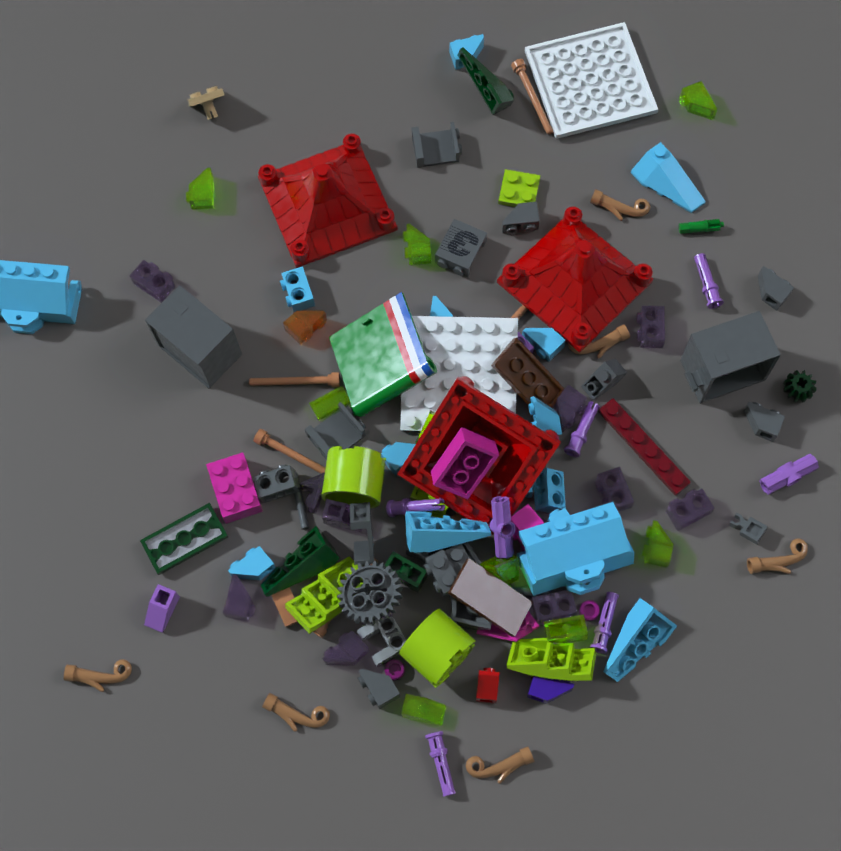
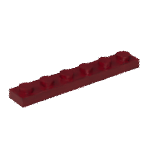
M614 398L598 410L600 415L675 496L690 485V480Z

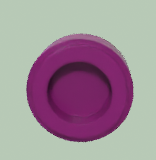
M592 600L583 602L579 609V614L585 621H594L600 613L598 604Z
M397 659L388 661L385 665V674L390 676L393 681L400 680L405 674L404 664Z

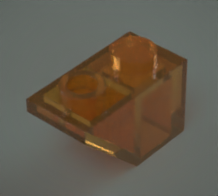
M323 310L296 311L283 322L285 331L299 344H302L304 341H308L317 329H321L326 324L327 317Z

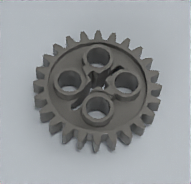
M366 561L364 567L358 563L357 570L351 567V575L345 573L347 580H340L343 587H338V591L342 593L337 595L340 601L338 604L343 608L342 612L347 615L349 620L354 619L356 624L361 621L366 626L367 622L370 621L373 626L376 619L382 623L383 616L389 619V612L396 613L393 607L400 606L397 599L403 598L401 593H399L403 591L402 586L399 585L402 583L399 577L397 578V573L395 571L392 572V568L390 566L386 567L383 562L378 566V563L374 561L371 566ZM383 579L380 584L375 585L378 580ZM359 583H363L361 587L356 588ZM380 598H384L383 602L377 604ZM364 601L362 606L357 607L358 603Z

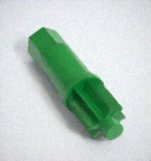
M720 219L679 223V233L719 231L721 227H724V222H720Z

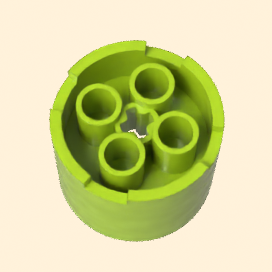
M341 446L330 448L326 460L322 499L333 505L350 508L352 503L370 502V509L378 507L381 501L386 458H381V453L359 446H354V449H342Z
M439 608L430 614L410 635L400 649L399 655L437 688L467 658L475 647L476 640Z

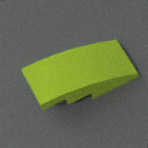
M350 556L318 574V580L302 588V594L285 603L287 611L309 634L342 612L343 608L339 606L338 603L340 601L337 598V595L342 594L338 591V587H343L340 580H347L345 573L351 575V567L355 570L358 569V565H354V560ZM359 583L356 588L361 587L363 583Z
M552 637L520 639L517 642L512 641L507 669L548 679L592 681L596 651L595 648L575 649L574 643L554 644Z

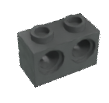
M280 465L275 470L262 471L259 475L253 477L258 498L263 503L300 492L296 471L290 465ZM289 476L288 481L282 483L283 478ZM271 482L270 486L264 489L265 484Z

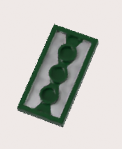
M208 503L141 539L140 542L157 574L160 575L228 538V535L211 504Z

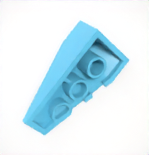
M661 142L647 151L630 172L643 186L652 188L660 196L668 197L673 203L690 213L706 202L675 157Z
M406 511L405 513L406 542L410 552L418 554L432 552L491 536L487 522L464 518L460 521H455L447 515H443V518L433 517L430 512Z
M639 598L627 615L603 672L618 682L636 667V662L642 657L647 658L654 647L664 644L677 625Z

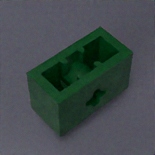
M394 551L385 563L386 567L390 566L392 572L395 571L397 573V578L399 577L402 582L401 584L417 593L428 577L424 568Z

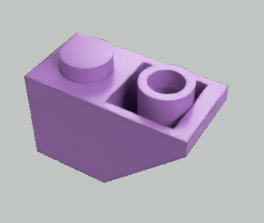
M158 584L149 602L144 625L163 633L180 598L178 593Z

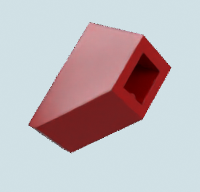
M483 668V671L479 670L476 702L496 704L500 672H495L496 669Z

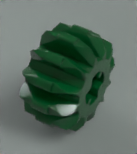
M795 370L793 374L789 373L787 379L783 382V385L786 386L783 389L784 392L789 393L788 398L794 397V402L800 399L803 403L806 399H811L813 393L817 390L815 387L816 380H811L812 374L805 375V370L801 374L798 370Z

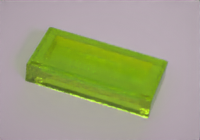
M342 385L310 402L309 405L319 421L339 410L338 404L340 402L344 406L351 403Z

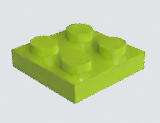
M505 169L498 204L516 207L518 203L536 202L540 175Z

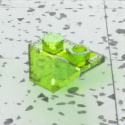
M406 224L407 231H403L404 242L408 243V247H404L405 259L409 258V265L430 264V239L411 224Z
M653 520L651 526H647L645 537L648 538L647 545L644 544L642 556H645L644 563L667 568L671 560L673 543L658 521Z

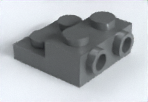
M462 544L455 545L445 551L441 550L425 558L426 564L424 568L428 576H433L435 580L433 585L437 593L441 592L443 597L449 595L448 592L466 559L469 558Z

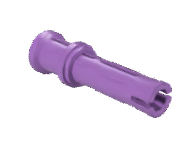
M703 253L698 254L694 257L703 283L702 292L706 295L708 301L707 307L709 309L720 307L724 301L720 298L719 286L714 283L706 255Z
M588 402L576 431L571 433V440L568 446L564 448L566 454L576 458L580 457L581 447L587 442L586 434L600 408L597 403H595L592 409L594 402Z
M407 498L402 501L389 500L386 505V511L389 517H395L400 514L405 516L406 511H443L445 505L438 504L445 503L443 498L411 501Z
M614 592L606 593L599 625L594 628V640L589 647L595 648V651L601 654L607 653L608 638L612 635L610 626L617 599L619 598V595Z
M443 731L425 735V738L429 741L431 749L429 754L434 758L443 797L456 794V791L454 790L446 758L448 750L444 747Z

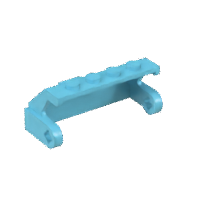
M0 260V317L5 319L6 323L15 333L33 334L43 327L44 321L75 324L82 291L81 281L71 280L68 290L69 266Z
M613 502L519 531L525 551L517 553V560L533 596L563 586L568 591L579 595L598 590L605 579L604 573L634 564V550L627 539L621 516Z

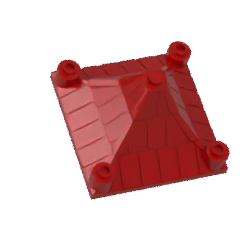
M356 134L346 135L343 139V145L324 151L279 169L266 164L259 169L258 179L296 268L398 230L394 212L388 208L361 148L360 137Z
M569 207L565 210L563 219L515 264L511 263L504 266L502 275L497 279V283L581 353L653 282V271L647 264L635 266L629 259L581 221L583 214L579 208Z
M457 377L397 475L435 499L443 498L445 501L443 504L465 518L487 522L488 526H490V522L493 519L491 505L493 498L497 496L508 497L512 517L561 441L555 431H543L537 428L532 423L474 388V383L469 377ZM461 427L495 441L499 453L498 458L468 499L434 486L431 470Z

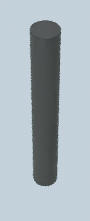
M296 472L300 492L294 493L301 529L305 530L309 528L300 481Z

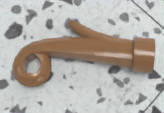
M595 189L590 201L594 205L606 208L620 221L623 220L620 213L640 217L646 215L651 207L646 199L641 198L635 202L633 208L603 194L602 191ZM642 204L645 208L640 209L639 205Z
M623 324L611 333L590 343L581 353L569 343L568 347L576 354H587L600 350L597 357L601 358L613 345L629 339L630 334L627 327Z
M797 538L790 544L794 555L748 558V571L750 574L761 571H778L790 574L791 570L784 566L804 559L808 552V545L804 540ZM797 544L801 547L800 552L796 549Z
M122 659L114 664V674H108L67 664L64 671V681L83 682L100 692H104V688L99 683H118L126 680L131 674L132 666L127 660ZM124 665L125 671L120 674L119 667Z
M271 693L268 694L262 708L279 715L294 732L297 731L294 722L318 728L324 726L330 718L329 711L324 706L314 708L310 718L279 700L277 696ZM318 712H323L324 714L321 720L316 718Z
M527 746L520 749V752L484 769V762L480 757L472 756L466 762V770L475 778H488L501 774L498 779L500 784L517 768L535 761ZM474 762L479 763L478 771L472 768Z

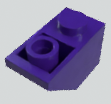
M533 676L527 697L547 704L571 692L574 684L570 683L571 681Z

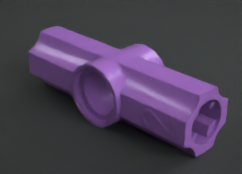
M808 454L793 463L792 461L785 463L775 472L760 479L761 488L769 495L785 486L789 487L800 481L802 477L816 471L819 468L818 461L814 456Z
M497 496L491 501L493 519L489 527L494 533L496 557L509 558L514 554L512 536L515 533V525L511 522L509 498Z

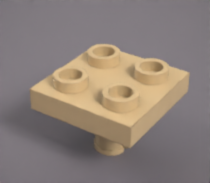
M217 86L206 89L207 93L204 94L200 92L190 94V98L187 99L190 107L197 104L203 105L207 120L212 119L210 111L213 118L218 117L213 101L215 98L224 96L222 88L218 89Z

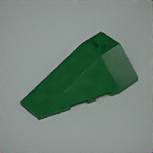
M464 47L460 48L457 55L492 115L511 106L514 101L512 91L507 89L502 81Z
M317 526L298 541L299 547L293 554L289 552L285 556V563L282 566L276 567L261 584L266 597L320 574L335 565L340 559L335 548Z

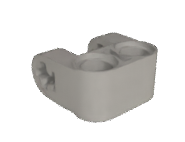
M390 615L389 619L383 616L382 623L376 619L373 626L369 622L366 626L357 630L362 641L380 632L388 647L372 656L376 667L398 656L400 649L406 642L398 624ZM390 622L393 626L390 630H384L382 624ZM395 639H400L403 642L398 648L391 645Z

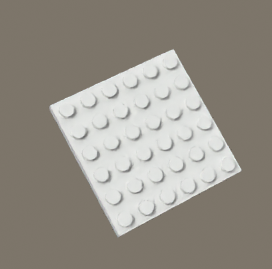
M625 22L525 47L526 57L556 139L658 113V107Z
M412 316L425 354L434 362L437 373L401 394V431H424L457 377L462 376L469 377L474 383V388L516 413V392L491 365L512 339L518 338V318Z

